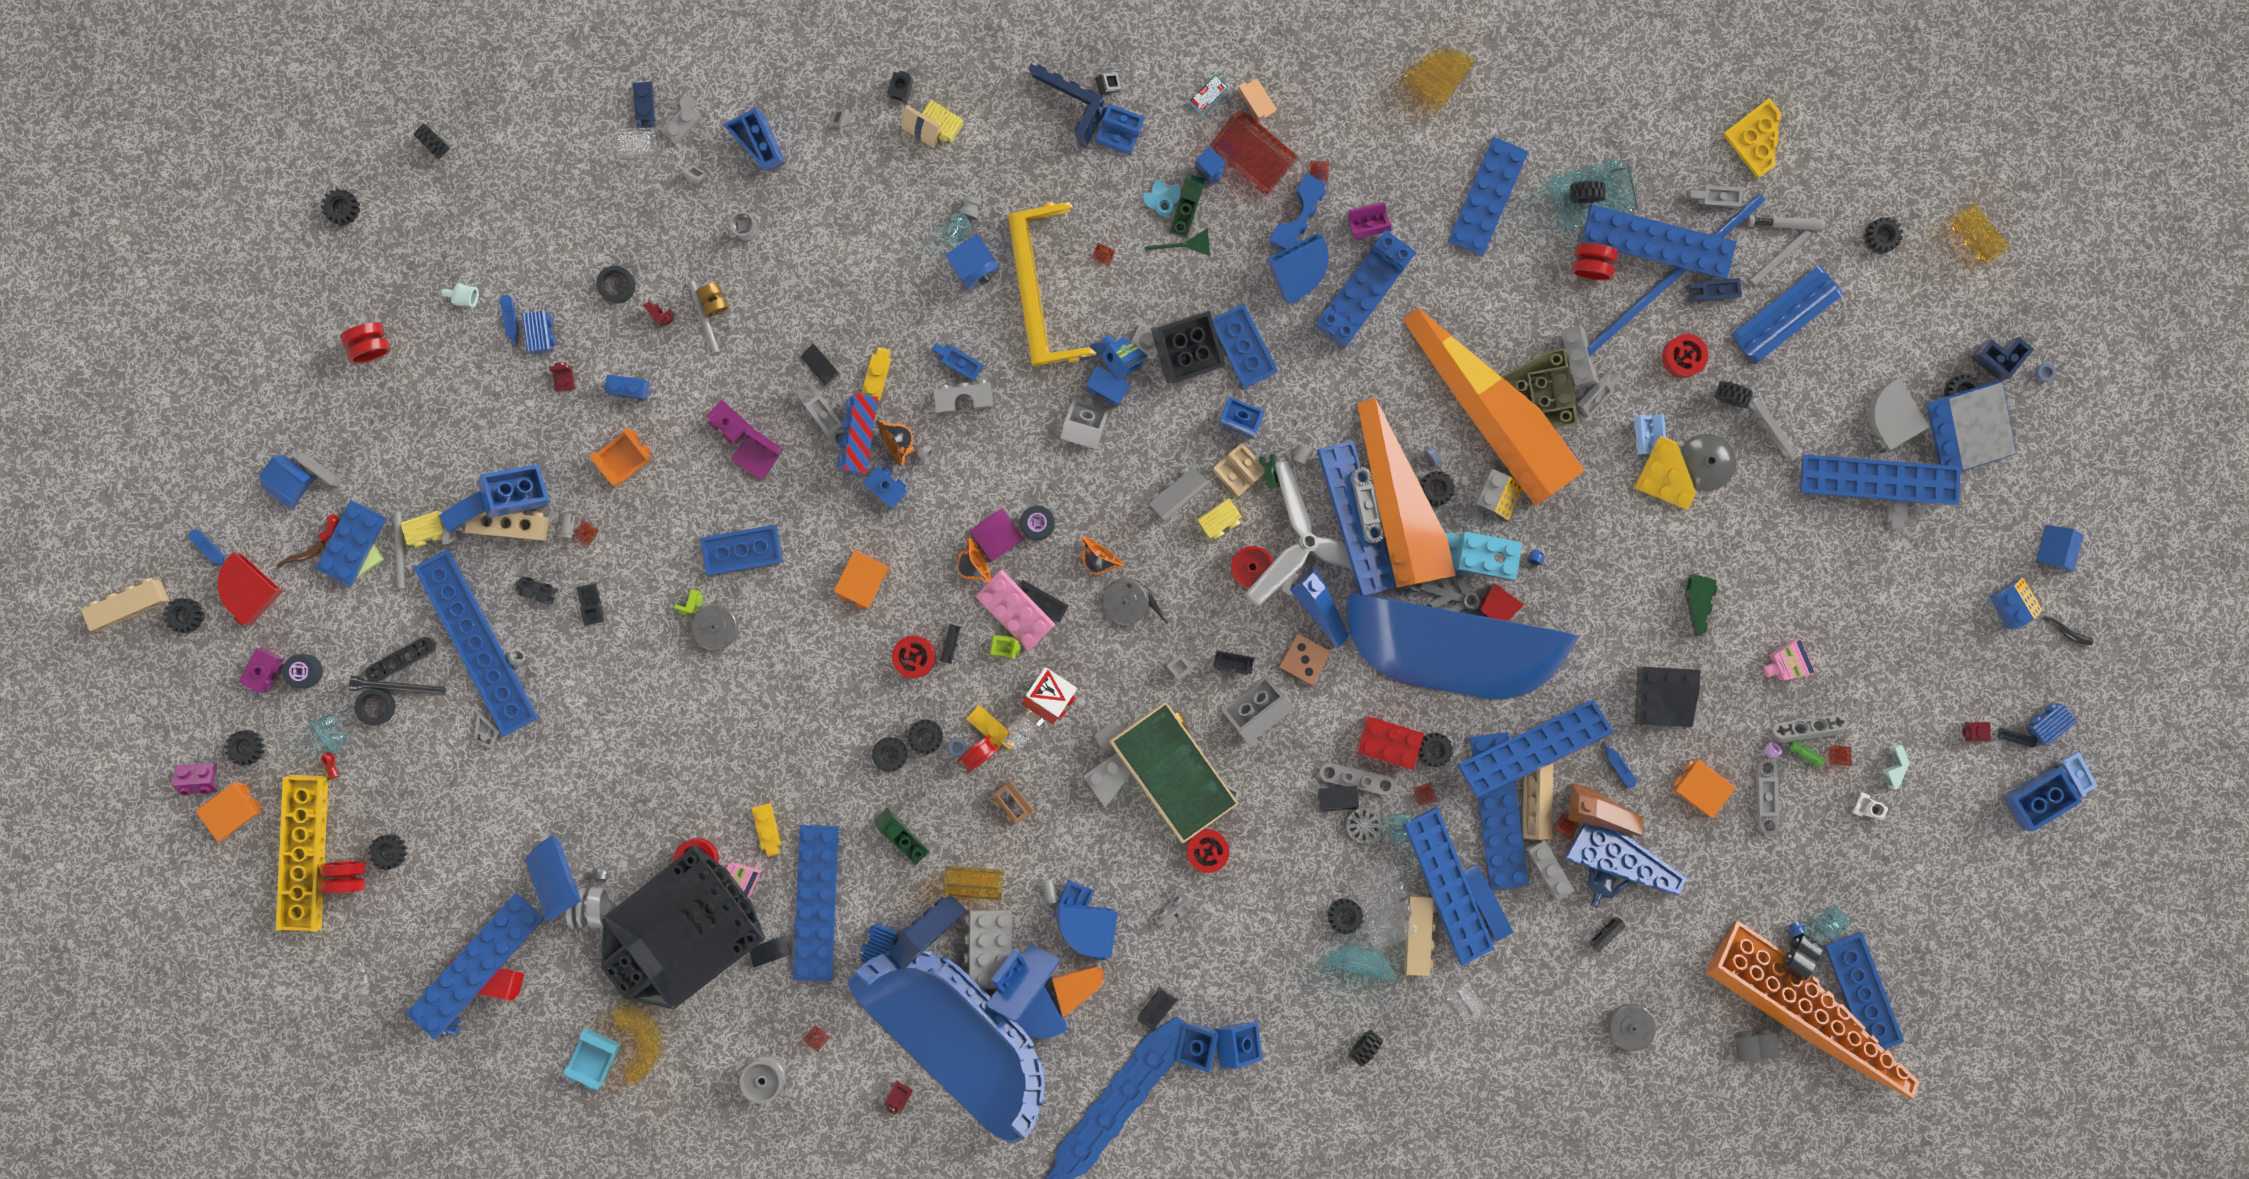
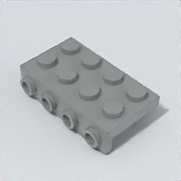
M967 909L966 914L963 916V923L966 926V933L963 934V944L966 945V953H963V964H966L965 973L982 989L996 988L991 980L995 972L1003 965L1006 957L1011 954L1012 910Z

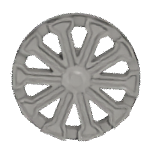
M1359 807L1348 815L1346 830L1354 841L1370 843L1380 835L1382 821L1378 813L1373 809ZM1362 811H1366L1365 817H1363ZM1355 813H1358L1359 819L1354 816ZM1370 813H1373L1374 816L1369 819ZM1353 819L1356 823H1350V820ZM1378 819V823H1372L1374 820ZM1351 827H1356L1355 830L1350 831ZM1371 827H1378V831H1374ZM1368 831L1374 835L1372 838H1370ZM1360 832L1358 838H1355L1354 835ZM1364 833L1366 836V840H1362Z

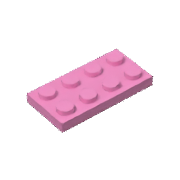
M1003 570L999 571L992 579V582L988 583L975 596L1027 651H1030L1055 626L1051 619Z

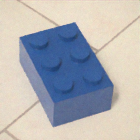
M539 464L481 474L477 482L487 518L545 508L549 501Z
M2054 767L2003 796L2021 828L2034 832L2082 802L2063 769Z

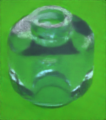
M962 213L953 214L948 217L944 226V233L949 241L954 243L965 241L971 229L968 217Z

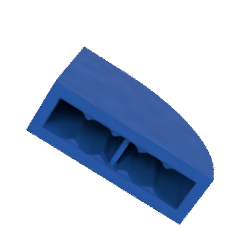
M1316 233L1269 257L1267 262L1283 300L1289 304L1296 303L1301 300V297L1313 291L1325 276L1329 254L1324 237Z
M1057 903V926L1060 934L1070 947L1083 955L1092 956L1096 960H1105V958L1112 957L1118 913L1114 908Z
M1044 984L1019 1021L1016 1022L1028 1036L1035 1038H1050L1068 1030V1025L1062 1017L1046 984Z

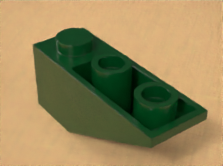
M1187 174L1169 233L1185 238L1188 237L1206 179Z
M1692 574L1688 578L1685 597L1694 635L1702 636L1708 627L1706 620L1712 611L1713 604H1711L1712 597L1716 595L1718 586L1716 585L1717 580Z
M888 807L874 819L878 830L915 865L930 853Z

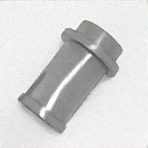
M563 514L562 527L559 530L560 537L572 538V535H574L575 515Z
M1053 879L1041 881L1045 896L1043 900H1046V904L1057 902L1058 895L1055 892Z

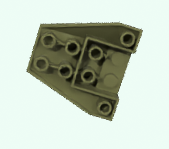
M1565 348L1545 352L1501 376L1516 390L1525 395L1533 404L1537 405L1553 427L1560 428L1578 424L1572 374Z

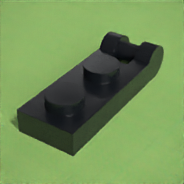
M1024 580L1021 581L1020 589L1025 594L1027 590L1032 591L1030 599L1047 616L1060 622L1069 605Z

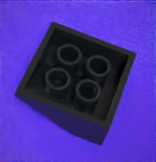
M1202 311L1150 328L1166 383H1177L1226 366L1210 311Z
M1637 666L1635 724L1693 727L1700 691L1701 670Z

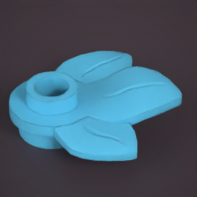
M1157 179L1152 186V193L1143 194L1144 202L1149 208L1155 209L1160 216H1169L1174 210V204L1179 201L1181 195L1180 187L1178 184H1174L1168 188L1162 181ZM1161 205H1168V209L1162 210Z

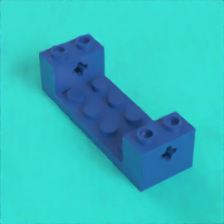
M1385 230L1314 327L1345 349L1414 257L1416 251Z

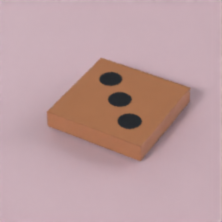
M1296 634L1279 668L1314 685L1331 651Z

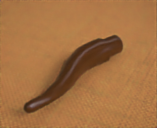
M320 541L305 552L285 558L277 564V567L292 561L311 559L321 553L326 544Z

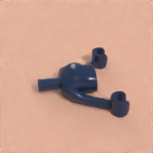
M1589 868L1588 887L1595 893L1590 905L1598 908L1602 897L1611 899L1630 884L1634 885L1636 882L1625 880L1613 889L1616 881L1615 877L1599 870L1595 877V869Z

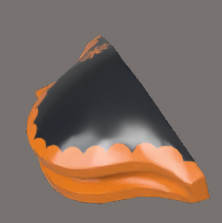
M883 420L877 421V426L889 452L899 467L904 465L905 456L914 452L912 447L913 435L910 429L903 424H888Z
M1086 536L1082 537L1081 541L1084 549L1080 554V558L1083 559V563L1089 572L1100 575L1112 568L1120 569L1124 567L1125 564L1108 549Z
M968 538L965 549L958 553V572L965 579H980L985 583H991L989 568L984 556L974 540Z

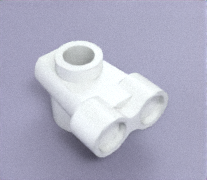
M1861 792L1852 813L1858 816L1866 815L1883 821L1888 807L1881 802L1870 799V795ZM1873 807H1876L1878 809L1877 814H1874L1872 812Z

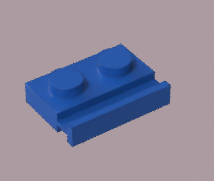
M1068 879L1058 903L1088 906L1094 890ZM1056 906V908H1055V910H1054V913H1053V916H1054V917H1056V909H1057V906Z

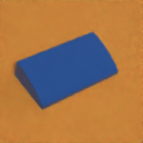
M552 835L533 849L525 859L547 922L581 902L562 845Z

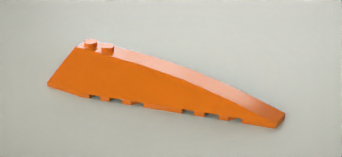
M1377 399L1358 402L1367 455L1397 588L1400 589L1456 576L1448 538Z

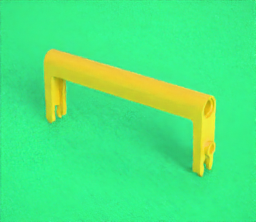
M1053 202L1045 203L1043 207L1007 215L1032 366L1067 360L1069 363L1079 362L1080 358L1097 355L1090 347L1049 353L1029 222L1069 213V209L1072 208L1070 202L1054 204Z

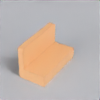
M1258 79L1248 84L1244 82L1238 86L1239 94L1257 122L1276 112V107Z

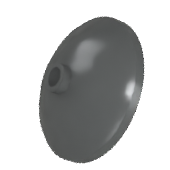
M1697 435L1688 440L1681 449V454L1695 489L1702 491L1719 489L1730 481L1735 472V453L1730 444L1717 435ZM1709 458L1713 459L1712 465L1708 463Z

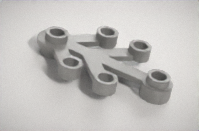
M1460 575L1461 579L1459 581L1455 580L1454 576L1451 577L1452 581L1454 580L1458 584L1462 594L1454 591L1448 578L1440 579L1443 588L1427 583L1419 584L1417 588L1409 586V589L1414 592L1423 590L1442 596L1432 602L1424 603L1423 606L1429 604L1431 607L1437 608L1451 600L1459 601L1458 604L1444 609L1459 612L1463 609L1475 610L1480 605L1479 595L1469 591L1462 575ZM1469 597L1474 601L1472 605L1467 603Z

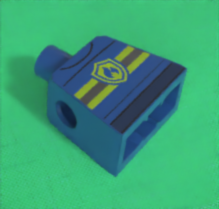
M1106 335L1100 342L1106 348L1101 356L1102 360L1118 380L1138 370L1148 357L1146 353L1126 337L1114 341L1110 335Z

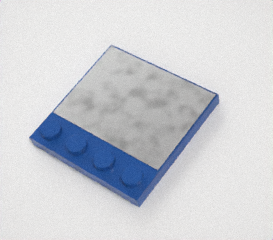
M1998 380L1926 403L1938 465L1960 466L1961 471L2017 454L2003 381Z

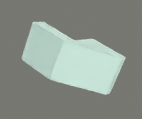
M1903 745L1889 747L1895 766L1882 770L1888 789L1896 790L1900 787L1910 764Z

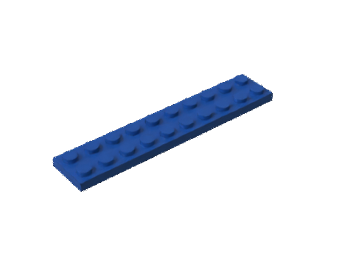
M447 549L413 567L502 736H507L538 719L539 717L511 664L508 662L507 656L451 551Z

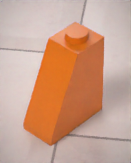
M1097 964L1053 976L1052 980L1062 1017L1067 1016L1102 986V980L1105 979L1103 969H1099Z

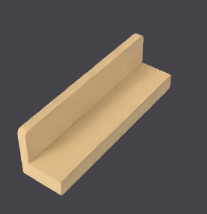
M1554 763L1524 777L1523 838L1544 840L1552 838Z

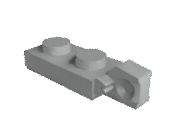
M1705 185L1704 187H1699L1698 190H1690L1687 200L1698 201V205L1741 208L1743 188Z
M1613 368L1610 369L1599 380V383L1595 384L1581 399L1577 406L1584 416L1590 417L1614 392V386L1622 378L1620 372Z

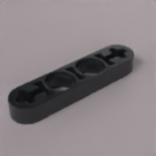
M431 637L420 638L375 662L366 669L367 679L370 681H381L430 655L436 649L435 640ZM424 641L430 642L431 645L428 646L429 650L422 649L418 651L417 648H421L425 645ZM409 649L414 652L412 660H408L405 657V653ZM392 658L397 661L395 669H390L388 666V662ZM373 669H385V671H381L377 674L378 677L372 676V673L374 672Z

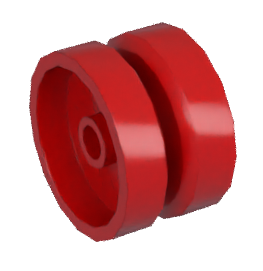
M1593 243L1576 245L1574 256L1578 260L1572 263V274L1598 281L1613 279L1615 268L1611 264L1617 262L1618 251L1616 249Z
M381 323L361 324L340 334L343 347L348 348L346 355L349 363L369 362L391 351L388 340L382 338L385 335V331Z
M1247 546L1239 550L1233 557L1230 565L1231 574L1235 582L1240 586L1250 589L1274 561L1270 553L1264 548ZM1252 563L1256 565L1254 571L1249 569V565Z
M347 860L320 864V875L333 877L320 882V892L346 893L365 890V879L353 877L365 873V862Z

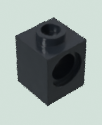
M893 71L887 91L890 99L904 103L908 102L914 82L909 73ZM903 82L906 86L903 89H897V84Z

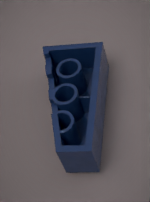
M949 894L945 899L943 897L938 899L934 904L936 907L932 908L930 906L923 913V918L917 917L911 923V928L907 926L899 934L901 938L888 953L904 970L965 913L966 909L952 894Z

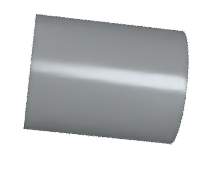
M1299 444L1293 461L1306 465L1312 449Z

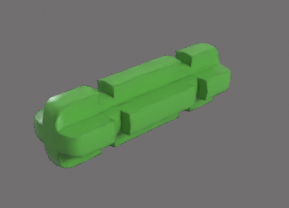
M1791 741L1788 747L1791 751L1797 752V755L1810 763L1812 761V764L1817 768L1823 766L1825 758L1820 755L1817 756V753L1805 745L1801 746L1799 741Z

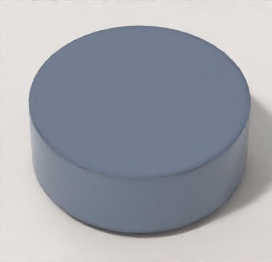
M2050 363L2040 364L2035 369V377L2040 382H2050L2056 376V369Z
M1433 447L1424 451L1425 457L1433 467L1441 463L1440 455Z
M954 738L948 743V752L954 757H960L967 751V744L962 738Z

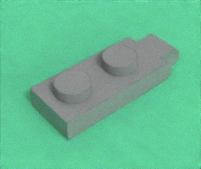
M293 452V457L306 467L304 470L313 476L318 475L321 478L320 481L326 486L338 487L342 482L340 478L303 452Z
M1887 500L1886 522H1890V530H1903L1904 523L1908 521V502Z

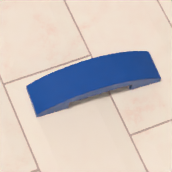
M480 491L438 515L448 532L466 524V521L485 512Z
M1477 864L1465 870L1464 873L1477 906L1495 941L1497 942L1512 934L1511 926Z

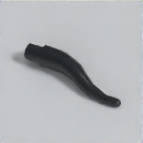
M1142 585L1147 591L1149 606L1168 624L1169 621L1163 615L1153 595L1145 585Z
M2043 617V620L2054 624L2071 641L2082 645L2093 644V638L2073 632L2053 618Z

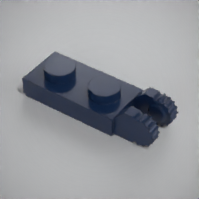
M633 83L638 136H643V122L648 121V131L650 135H655L654 121H656L653 83Z
M1740 278L1703 281L1697 284L1686 285V290L1701 289L1702 294L1687 297V302L1701 300L1705 302L1742 297Z

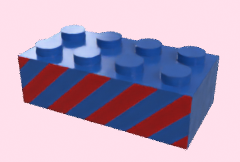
M854 393L846 399L844 410H847V415L842 421L844 435L840 437L839 448H842L841 455L837 457L836 467H839L838 472L856 475L867 474L878 397Z

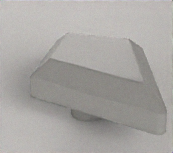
M465 524L451 532H448L444 526L442 543L449 544L460 538V531L465 530Z
M478 712L474 742L493 749L500 731L482 713Z

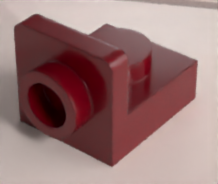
M648 301L643 305L660 326L670 324L676 315L671 309L662 314L663 310L657 303L653 305Z
M566 362L554 363V366L549 367L550 372L553 374L556 392L576 389L572 366L566 364Z
M1965 722V726L1962 728V735L1965 741H1991L1990 722Z
M896 1081L884 1103L886 1110L895 1115L896 1113L901 1114L913 1090Z

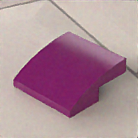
M1003 508L969 530V533L990 563L1024 540Z

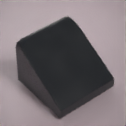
M1117 72L1101 73L1095 78L1101 96L1122 90Z

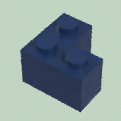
M2020 337L2009 340L2004 347H2001L1991 339L1983 342L1971 358L1996 379L2003 381L2012 377L2034 348Z

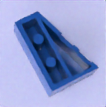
M755 107L722 124L762 168L772 171L786 164L763 111Z

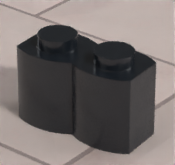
M1801 934L1794 936L1791 940L1790 952L1784 955L1782 968L1803 981L1809 979L1813 973L1816 962L1823 951V946L1809 936Z

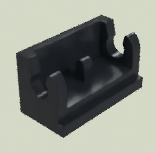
M1357 785L1318 789L1319 812L1357 809L1359 807Z
M1160 987L1137 1016V1020L1150 1030H1155L1178 999L1163 987Z

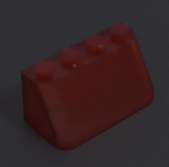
M1239 111L1232 115L1210 144L1213 150L1221 157L1223 156L1232 168L1238 169L1246 180L1252 181L1257 185L1256 187L1260 192L1267 195L1273 191L1299 160L1298 156L1245 111Z

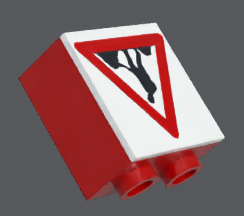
M1045 667L1021 704L1054 725L1057 719L1061 721L1067 711L1064 710L1066 705L1070 707L1076 697L1073 695L1077 688Z

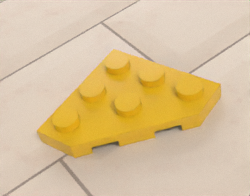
M1770 98L1722 134L1757 179L1773 168L1776 161L1775 151L1778 144V126L1781 112Z
M1659 435L1634 488L1688 510L1696 495V491L1677 442Z

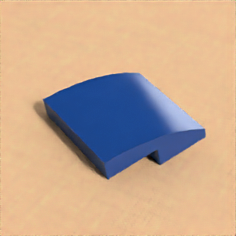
M1109 104L1095 143L1131 156L1145 117Z

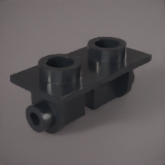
M522 577L515 583L517 585L515 592H518V595L532 599L535 593V601L546 605L553 604L555 597L552 596L558 592V589L553 588L552 585L536 582L531 577Z
M1217 650L1214 668L1231 672L1232 668L1235 669L1234 673L1247 676L1252 674L1255 657Z

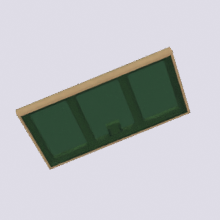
M1166 700L1109 740V743L1181 843L1192 838L1239 804Z

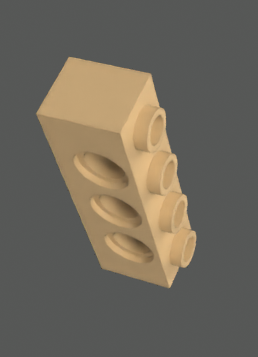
M486 511L466 521L465 533L547 541L549 518L543 517V513L532 512L531 516L524 515L523 511L491 517L492 523L488 527L485 524L487 518ZM509 518L511 525L506 529L504 522ZM528 520L530 527L528 530H524L523 524Z

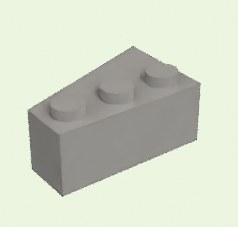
M1129 743L1123 749L1137 767L1142 758L1132 743ZM1116 752L1084 774L1083 777L1106 808L1131 775V772Z

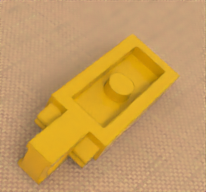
M980 705L966 719L986 737L990 734V740L999 747L1003 744L1010 750L1015 745L1008 738L1011 734L1007 731L1008 729Z

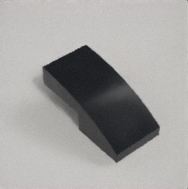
M597 582L577 586L576 589L581 604L580 611L584 626L604 622Z

